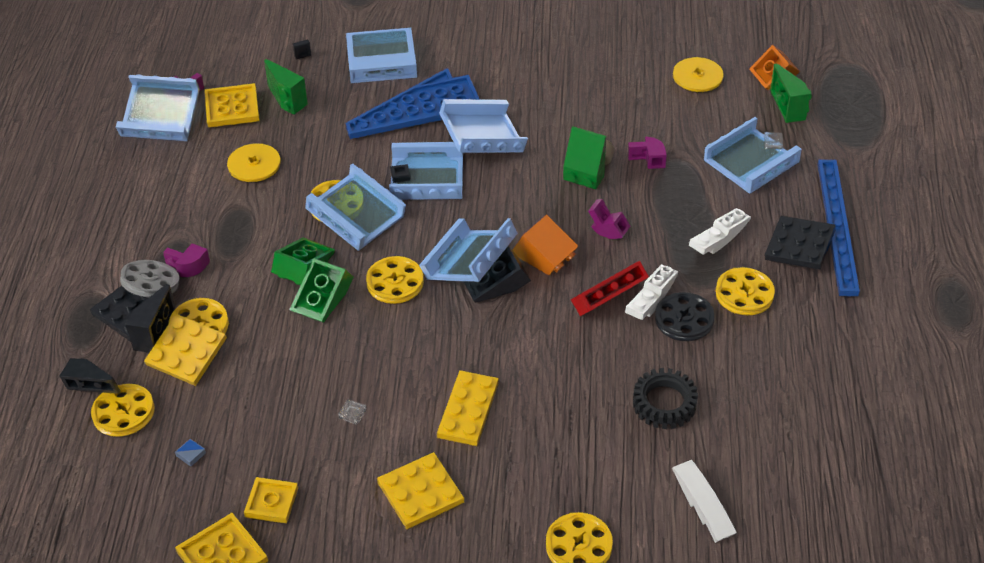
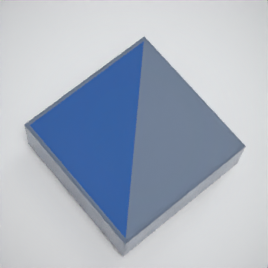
M189 439L175 454L183 462L192 466L206 454V451L202 446Z

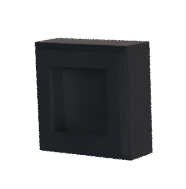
M308 39L292 43L296 60L311 56V47Z
M408 164L390 166L393 183L411 181Z

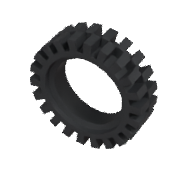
M659 368V373H657L653 369L650 375L648 372L644 373L643 378L640 376L638 383H635L633 408H635V413L639 414L641 420L646 418V424L650 425L653 421V427L658 428L659 424H663L662 429H667V424H670L671 429H675L676 423L681 427L684 425V421L688 423L690 418H693L695 415L698 399L697 387L694 386L692 379L688 381L686 374L681 377V371L677 370L675 374H672L673 369L668 368V373H664V368ZM670 387L681 393L684 402L674 410H661L653 407L648 402L646 396L654 388Z

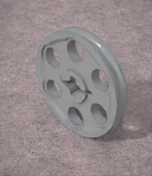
M138 260L130 262L122 268L120 282L127 291L139 296L150 297L162 288V285L166 284L170 285L171 291L174 293L179 285V274L173 267L163 262Z

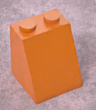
M545 215L520 238L513 251L521 260L550 275L553 271L556 273L560 271L564 266L563 262L565 260L569 262L576 255L574 251L578 248V245L548 215Z

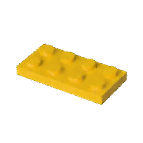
M459 370L437 431V438L477 446L499 379Z

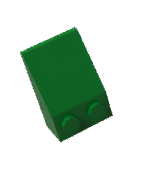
M265 59L264 63L269 89L280 107L295 115L308 104L304 77Z
M774 64L770 91L785 122L806 120L807 113H809V100L812 98L811 90L807 88L805 82L779 64Z
M573 126L563 167V180L596 190L604 178L607 136Z
M302 237L275 251L271 273L278 275L279 278L294 281L295 284L301 285L313 258L327 263L335 253V249Z
M313 258L289 310L324 323L346 295L354 277L344 268Z

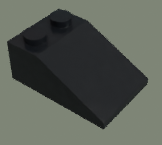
M508 245L479 282H463L476 303L515 292L529 283L531 279L518 256ZM469 270L463 275H472V273Z
M169 284L164 285L132 311L130 317L126 319L125 328L128 330L129 341L132 344L133 351L150 353L168 326L170 316L176 309Z

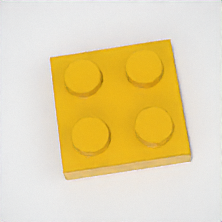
M256 477L244 510V516L246 518L287 523L298 491V483Z

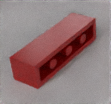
M639 260L570 300L578 314L582 316L649 278Z

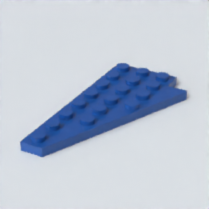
M445 69L346 122V129L349 138L353 139L442 120L439 112L443 99H480L469 75L452 78L449 69Z

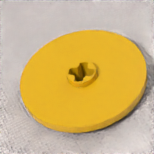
M692 57L684 59L675 65L673 78L684 89L705 92L717 88L722 83L723 70L712 60Z
M265 144L244 145L232 152L227 161L229 173L234 178L245 182L265 180L274 175L281 164L280 155L277 150Z

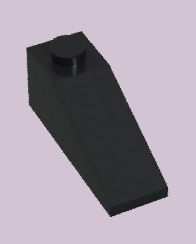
M70 358L59 375L68 390L119 394L121 391L111 375L88 359Z

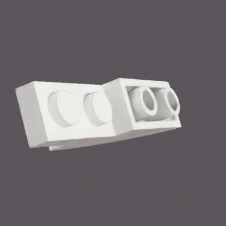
M736 208L716 219L713 227L690 239L689 246L703 255L707 252L714 254L729 243L746 226L751 217Z
M661 264L645 281L644 288L626 306L625 313L641 320L646 316L650 317L656 310L658 303L670 290L678 275V271Z

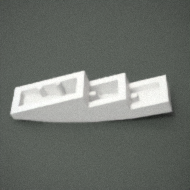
M689 460L672 468L690 506H694L702 524L707 525L715 543L736 534L737 532L722 504L695 463Z

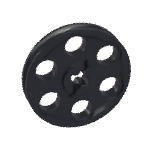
M678 292L664 297L658 303L655 322L659 330L672 339L694 341L706 336L711 331L715 313L712 305L705 298L693 293ZM686 300L688 303L680 304L679 301ZM664 307H669V308H671L672 310L669 311V312H667V311H664L663 308H664ZM697 307H703V308H705L706 310H705V311H698V310H696V308H697ZM669 321L672 322L673 325L666 326L663 323ZM703 321L706 322L707 325L700 326L698 322ZM689 329L691 332L683 333L681 330Z

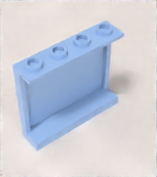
M443 99L439 114L459 153L523 152L528 140L527 137H519L506 113L509 105L507 100Z

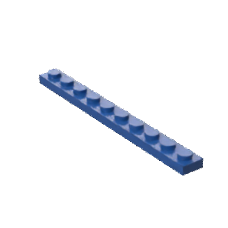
M818 160L827 223L836 225V231L831 241V250L839 296H859L860 290L837 160Z

